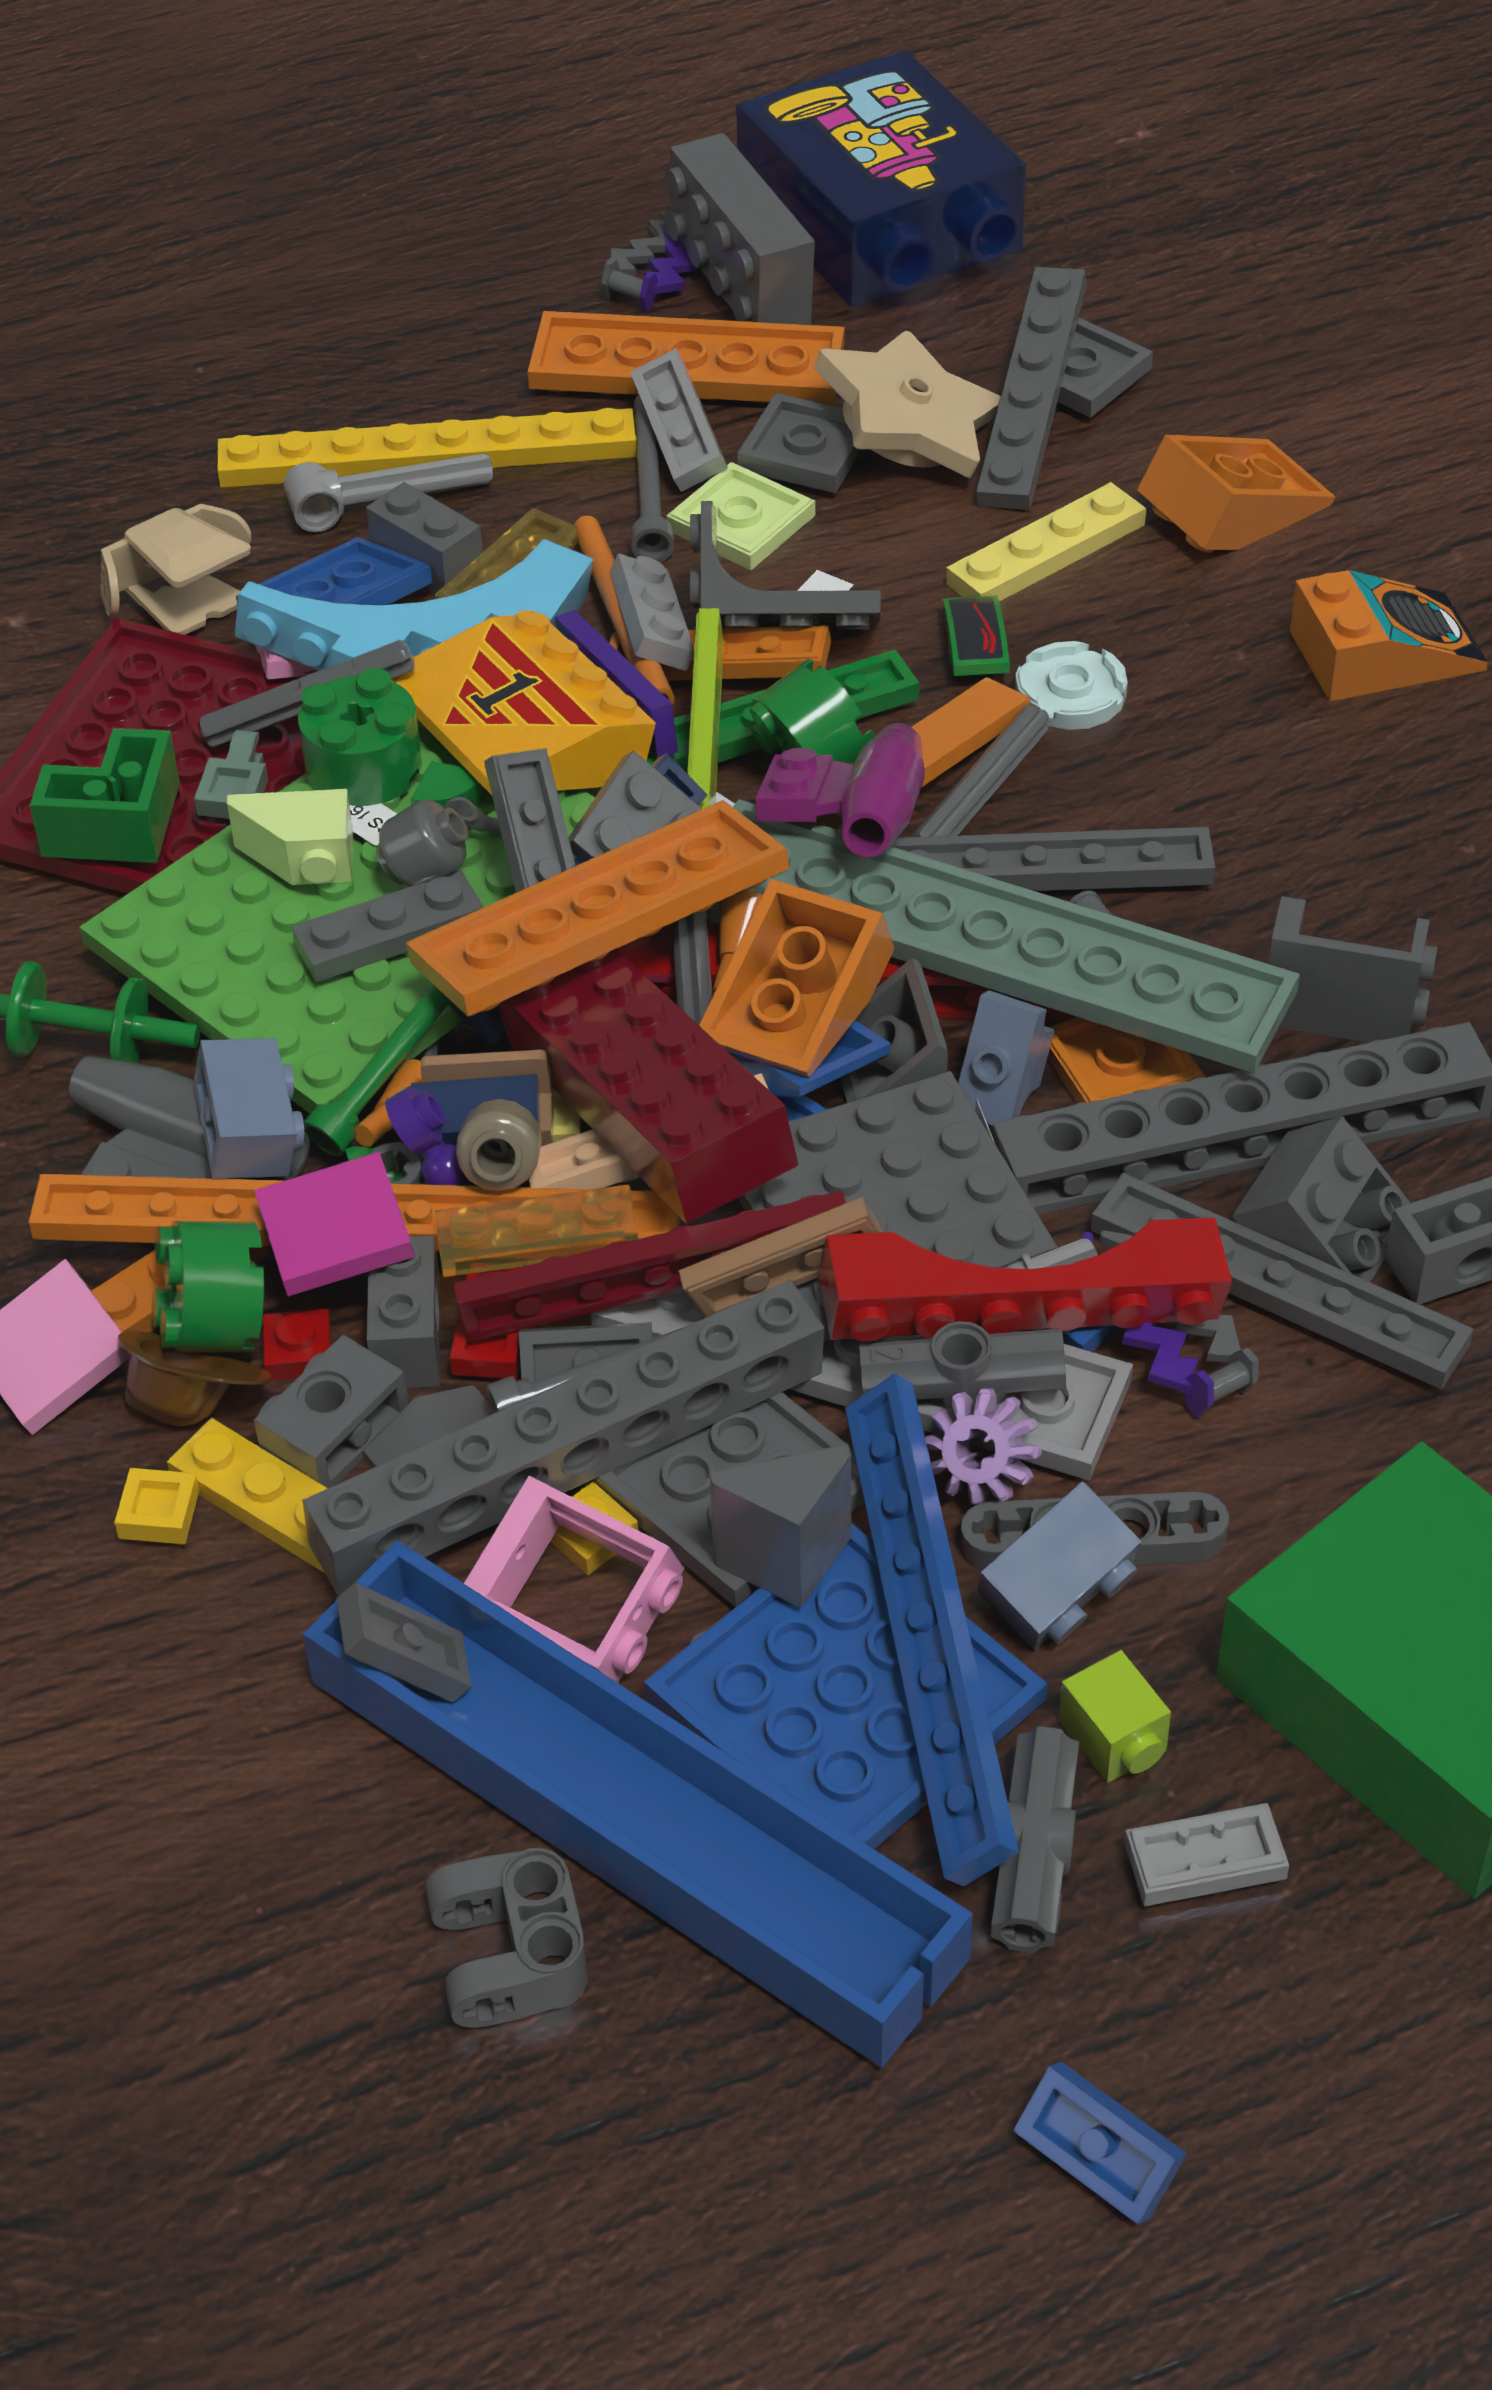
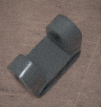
M529 1848L520 1852L466 1860L444 1866L433 1872L426 1880L425 1890L431 1919L436 1926L448 1930H461L507 1920L514 1952L464 1963L447 1975L445 1989L451 2018L456 2024L463 2027L478 2028L514 2021L548 2010L561 2009L573 2004L583 1995L587 1986V1964L583 1931L568 1868L564 1860L555 1852L544 1848ZM535 1892L551 1894L541 1900L525 1899L527 1895ZM548 1956L566 1958L563 1962L556 1965L546 1966L538 1963L541 1959Z

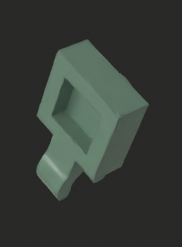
M236 730L231 739L227 758L209 757L194 797L197 815L230 819L227 795L264 793L268 782L266 765L263 763V753L255 752L259 740V732Z

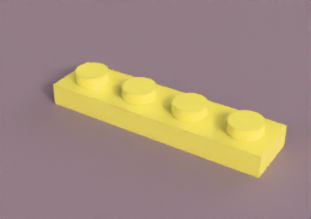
M1110 482L948 566L946 570V584L962 597L997 595L1000 602L1145 525L1146 508Z

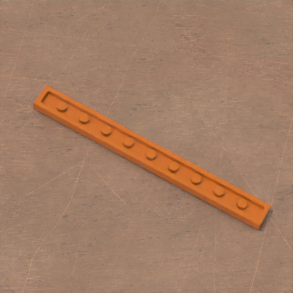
M40 1174L28 1223L32 1238L36 1240L155 1243L157 1227L171 1226L173 1221H249L257 1224L261 1245L272 1246L255 1190L283 1181ZM391 1184L409 1237L435 1235L437 1251L573 1255L603 1248L617 1241H632L666 1233L679 1227L680 1217L654 1191L527 1187L493 1191L479 1186Z

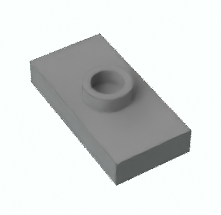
M1268 1803L1125 1831L1124 1845L1144 1907L1284 1880L1288 1876L1289 1863Z

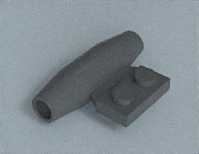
M93 1056L83 1058L76 1066L70 1080L69 1096L71 1101L120 1129L122 1132L108 1142L100 1143L81 1175L212 1179L193 1083L194 1079L156 1066ZM304 1132L303 1148L293 1152L289 1176H277L274 1178L289 1180L297 1177L301 1172L310 1148V1139L306 1132Z

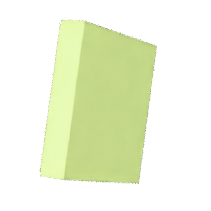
M730 462L727 465V469L713 476L667 514L666 520L672 525L675 535L690 541V514H701V501H712L716 508L718 555L748 570H752L815 516V500Z

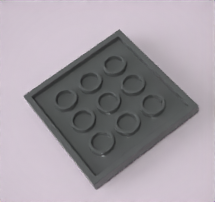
M951 1071L789 1121L799 1166L738 1197L745 1211H758L795 1202L810 1195H825L843 1190L846 1203L863 1197L884 1232H894L924 1249L958 1261L994 1268H1005L1008 1265L1021 1261V1254L1026 1252L1030 1258L1058 1248ZM818 1277L800 1284L796 1288L824 1326V1341L830 1339Z

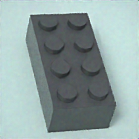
M724 132L670 147V169H667L665 173L666 185L670 193V211H667L665 214V223L671 239L674 241L680 240L684 244V249L688 252L692 265L695 268H700L708 278L715 294L721 295L732 308L737 321L811 325L814 239Z

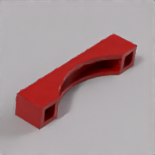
M1215 1217L1151 1220L1131 1238L1102 1254L1067 1265L1037 1269L994 1268L958 1261L924 1249L894 1232L827 1235L818 1272L830 1340L856 1339L859 1341H873L881 1337L913 1335L933 1338L940 1328L958 1321L972 1322L981 1326L989 1334L1031 1329H1061V1331H1069L1078 1327L1110 1325L1132 1328L1143 1323L1180 1322L1186 1325H1195L1207 1320L1219 1319L1232 1284L1229 1266Z

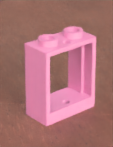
M528 1476L464 1584L618 1683L623 1673H631L640 1663L647 1647L646 1634L658 1613L667 1612L676 1601L683 1583L681 1574L684 1567L670 1546ZM560 1525L645 1568L596 1652L511 1608Z

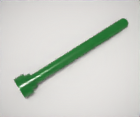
M434 984L418 1001L338 1100L330 1099L326 1105L318 1104L304 1120V1132L308 1134L309 1139L321 1150L336 1157H340L345 1152V1149L349 1147L356 1137L357 1132L354 1127L359 1124L358 1114L451 1002Z

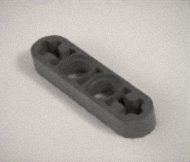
M1175 1492L1098 1496L1120 1520H1134L1146 1528L1147 1534L1140 1538L1142 1542L1136 1559L1132 1562L1134 1565L1207 1561L1219 1555L1226 1545L1229 1513L1226 1506L1217 1497L1208 1493ZM1063 1498L994 1501L977 1504L969 1509L962 1519L960 1549L963 1558L972 1567L983 1571L1022 1536L1020 1528H1031ZM1165 1520L1167 1521L1166 1533L1169 1532L1168 1536H1159L1160 1521ZM1188 1521H1200L1202 1528L1207 1530V1532L1194 1533L1191 1524H1188ZM983 1531H996L1000 1543H987Z

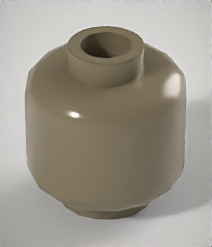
M496 1099L482 1102L469 1111L459 1130L455 1152L460 1169L469 1181L483 1189L504 1191L516 1188L528 1180L537 1167L542 1143L539 1124L528 1109L515 1101Z

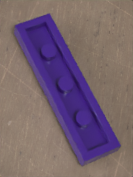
M575 610L556 616L557 629L568 640L574 642L578 649L594 665L607 673V677L626 695L632 697L637 705L656 722L649 751L656 758L665 753L669 756L678 753L672 703Z

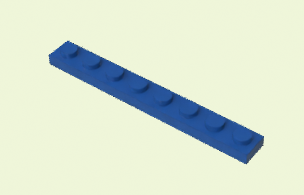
M894 1373L847 1406L845 1410L943 1875L947 1880L961 1886H966L1018 1854L1019 1850L913 1383Z

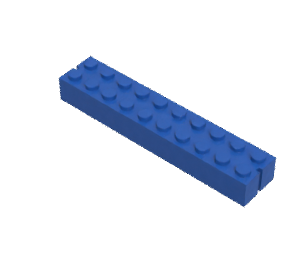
M398 1540L356 1583L461 1631L472 1684L469 1690L457 1700L451 1702L429 1691L416 1688L408 1682L369 1664H362L345 1654L337 1600L303 1633L313 1683L881 2068H883L921 2021L923 2003L932 2007L971 1958L972 1912Z

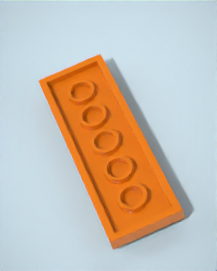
M543 311L528 368L529 389H542L551 392H596L603 395H639L630 372L676 348L686 365L698 397L702 400H741L762 404L770 402L775 393L834 406L836 391L813 366L821 348L844 350L845 327Z
M721 800L406 942L410 963L469 1017L478 1012L491 1010L502 1001L532 987L545 985L556 976L586 962L602 959L610 951L640 937L654 935L662 927L692 913L706 911L716 902L742 890L762 885L768 878L790 869L787 848L727 802Z

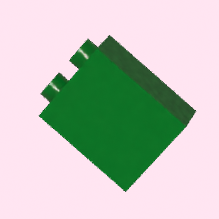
M1421 1441L1227 1597L1216 1679L1475 1899L1492 1884V1495Z

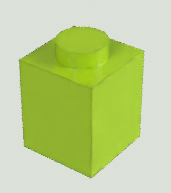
M1122 1650L1062 1681L1059 1722L1073 1740L1079 1741V1748L1106 1783L1129 1771L1136 1774L1149 1769L1166 1752L1171 1711Z

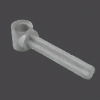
M478 454L338 477L335 469L326 470L320 464L305 462L294 466L288 471L284 478L283 488L297 524L306 531L321 532L334 526L339 518L343 517L345 507L373 503L403 482L408 483L425 494L488 484L493 479V468L487 454Z

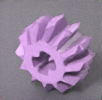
M992 1388L981 1389L976 1398V1403L966 1392L954 1395L952 1397V1406L955 1414L945 1409H939L932 1415L935 1424L945 1434H932L925 1437L928 1449L942 1450L943 1458L931 1463L933 1475L947 1470L952 1473L945 1487V1492L950 1496L959 1494L968 1484V1494L972 1505L985 1503L989 1490L1000 1502L1013 1497V1487L1010 1479L1025 1485L1033 1478L1031 1470L1020 1459L1029 1460L1041 1456V1446L1034 1443H1023L1022 1435L1030 1433L1037 1428L1036 1420L1029 1418L1015 1423L1012 1419L1019 1410L1020 1401L1015 1397L1007 1398L997 1409V1398ZM983 1431H985L988 1435L984 1442L994 1441L995 1454L984 1458L980 1462L977 1458L981 1451L972 1453L970 1440L982 1435Z

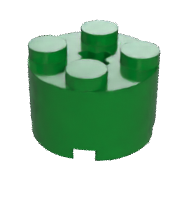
M809 658L752 701V708L749 709L756 722L750 728L751 732L760 746L769 755L776 751L781 755L789 749L807 748L814 750L816 755H833V761L854 765L860 751L875 737L871 729L863 736L861 735L856 726V719L863 714L853 699L823 666L813 671V660Z
M369 668L359 673V675L338 678L325 684H313L302 692V705L298 713V724L306 776L314 791L347 789L349 805L370 806L395 799L411 786L410 778L416 770L419 773L422 767L416 707L410 693L401 685L392 681L391 674L381 668Z
M173 1221L171 1226L157 1227L155 1238L157 1265H164L165 1281L164 1289L155 1288L153 1290L152 1321L154 1328H160L162 1348H172V1353L254 1352L255 1347L251 1339H259L264 1299L263 1267H256L254 1261H250L249 1247L262 1248L260 1232L255 1222Z

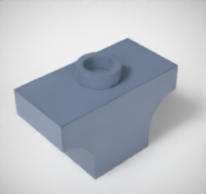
M990 990L980 996L958 1084L974 1110L976 1100H978L987 1124L993 1126L994 1122L1019 1116L1029 1095L1040 1087L1055 1029L1044 1026L1046 1009Z

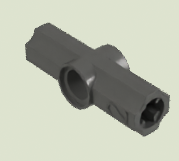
M958 1321L940 1328L931 1339L859 1344L863 1395L894 1373L913 1383L916 1399L937 1398L943 1405L952 1409V1397L961 1392H966L976 1403L979 1391L984 1388H992L995 1393L1066 1388L1065 1353L1061 1329L988 1334L979 1325L972 1322Z
M1037 1726L1033 1731L1018 1734L1017 1744L1014 1747L1008 1806L1019 1853L997 1866L999 1867L991 1925V1938L1001 1941L1009 1950L1035 1953L1043 1947L1054 1946L1055 1935L1058 1933L1062 1901L1063 1875L1069 1876L1076 1810L1071 1808L1079 1751V1741L1066 1736L1062 1729Z

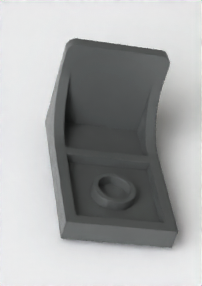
M701 501V514H690V546L693 548V553H701V570L690 572V601L693 604V608H719L721 621H724V627L757 628L759 627V621H780V627L814 626V621H836V630L865 631L869 630V620H880L881 590L764 591L752 589L737 582L723 569L718 558L717 518L713 502Z

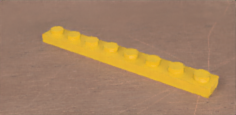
M604 408L590 412H551L546 415L498 416L493 419L467 421L452 419L440 423L412 425L398 423L385 427L358 429L344 427L331 431H291L286 434L262 436L238 435L233 438L218 439L220 488L280 484L284 482V478L290 469L305 462L320 464L326 470L335 469L338 477L478 454H487L491 460L492 468L637 457L632 408Z

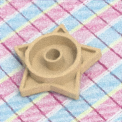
M909 331L901 333L877 353L821 348L813 368L844 399L843 416L853 433L854 447L857 449H871L889 460L908 466L935 467L943 465L968 478L973 476L980 461L975 431L996 417L1001 399L1000 395L946 372Z

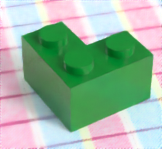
M113 728L101 768L42 765L30 803L41 857L157 863L180 784L171 731Z

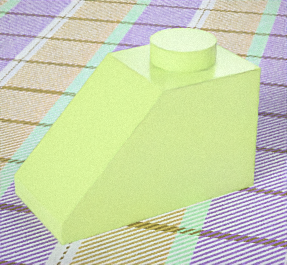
M347 789L227 795L233 841L237 849L291 885L352 882L353 826Z

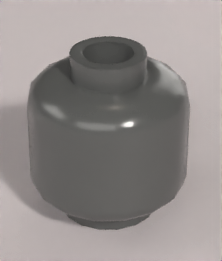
M428 799L418 801L386 820L379 832V843L376 847L378 861L387 876L397 884H405L411 887L430 882L435 878L453 873L463 865L467 855L465 840L468 838V829L462 817L454 809H445L440 804Z

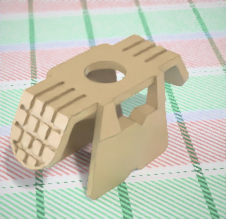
M198 504L185 511L179 508L170 509L129 528L124 533V539L101 549V597L107 615H118L119 592L125 590L165 630L184 635L205 626L206 620L209 618H221L237 610L236 596L240 593V590L208 574L250 555L251 531L243 518L230 510ZM143 558H144L149 564H144V563H143ZM161 576L171 585L163 586L154 593L142 586Z

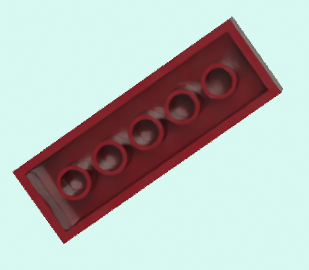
M617 949L610 951L602 959L586 962L556 976L545 985L532 987L502 1001L498 1005L510 1046L515 1051L544 1050L547 1052L552 1088L686 1224L799 1166L785 1105Z

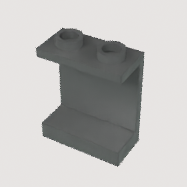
M1281 896L1271 941L1269 964L1299 973L1300 978L1298 992L1279 1028L1369 1043L1374 1040H1385L1409 1035L1411 1025L1424 1026L1430 990L1420 989L1418 986L1419 982L1431 984L1438 948L1426 945L1430 920L1417 918L1411 952L1301 935L1306 900Z

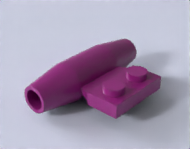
M890 724L884 727L860 751L854 765L833 761V755H816L814 750L807 748H794L784 751L781 755L775 754L755 799L757 821L816 822L818 816L841 812L842 836L847 848L861 857L868 858L880 855L909 824L924 781V760L919 734L906 724Z

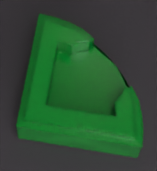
M431 761L411 798V805L428 799L445 807L447 802L455 797H465L473 803L481 797L486 789L465 767Z

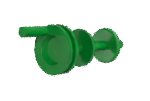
M25 961L19 968L10 995L0 993V1018H6V1041L8 1051L12 1057H26L30 1054L37 1043L42 1024L110 1035V1058L131 1063H137L144 1041L195 1049L200 1039L199 1024L148 1017L147 985L144 979L130 978L125 982L116 1000L114 1011L47 1001L45 972L38 962Z

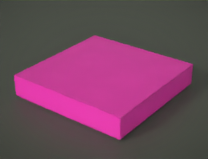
M380 1152L255 1190L287 1296L415 1257Z

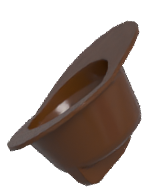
M132 1330L123 1331L117 1337L119 1345L130 1354L126 1374V1402L130 1407L166 1424L174 1426L196 1424L213 1413L231 1384L257 1385L268 1383L272 1379V1375L267 1370L242 1361L209 1353H172V1348H162L161 1336L158 1334Z

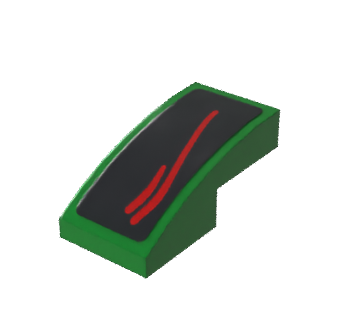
M997 595L943 598V621L948 634L949 661L954 676L1010 673L1007 639Z

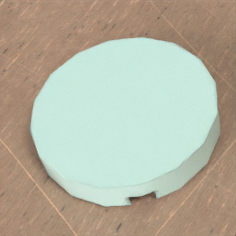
M1054 642L1037 648L1026 656V663L1021 668L1019 665L1016 672L1015 691L1030 697V705H1034L1038 710L1044 709L1048 713V726L1064 730L1089 729L1108 722L1121 711L1127 697L1128 681L1125 667L1110 652L1102 649L1101 655L1097 652L1089 651V644L1083 642Z

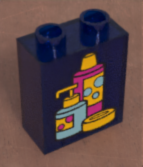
M907 50L736 104L737 149L814 239V269L851 307L896 292L913 289L919 284L983 262L998 260L1004 255L1023 249L1026 163Z

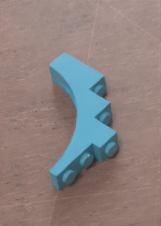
M543 539L522 562L490 582L460 594L425 602L380 606L331 603L289 595L249 581L238 594L235 637L320 671L397 640H404L414 657L493 616L517 615L522 610H531L544 614L550 619V623L557 628L556 616L573 610L578 612L586 601L593 558Z

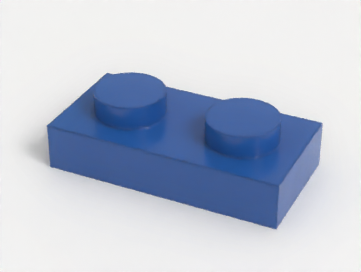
M1062 2061L1048 2067L1013 2130L1138 2225L1152 2217L1187 2153Z

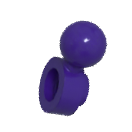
M408 1086L387 1098L385 1101L386 1111L396 1133L409 1150L417 1155L421 1154L424 1158L421 1171L425 1184L467 1186L470 1181L459 1167L455 1152L456 1146L445 1144L442 1140L441 1127L446 1124V1118L436 1098L429 1091L421 1094L412 1086Z

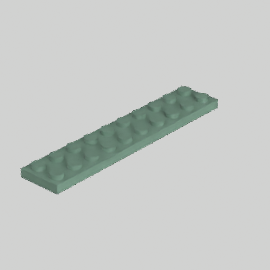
M738 799L733 806L734 809L787 848L790 869L768 878L762 885L745 890H752L763 895L770 879L881 912L884 915L895 948L891 957L905 962L910 958H914L924 968L1251 1073H1255L1298 992L1300 974L891 846L878 856L861 857L847 848L843 840L842 831L814 822L757 821L756 804Z

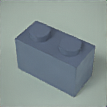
M277 1039L201 1040L193 1083L212 1179L289 1176L293 1152L303 1148L304 1122L300 1111L292 1112L290 1101H292L294 1093L293 1071L290 1064H282Z
M1082 1481L980 1573L977 1591L1034 1651L1049 1637L1058 1645L1068 1638L1087 1618L1088 1615L1081 1608L1100 1591L1107 1598H1111L1133 1578L1138 1568L1132 1562L1136 1559L1142 1541Z

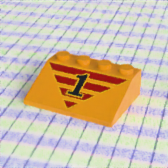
M531 610L519 611L517 615L493 616L414 656L415 669L411 673L392 680L405 688L412 696L416 707L417 719L491 795V788L484 764L485 760L494 755L543 748L547 749L557 791L603 787L622 757L634 750L647 761L656 722L637 705L636 701L607 677V673L594 665L578 649L574 642L568 640L555 628L547 616Z

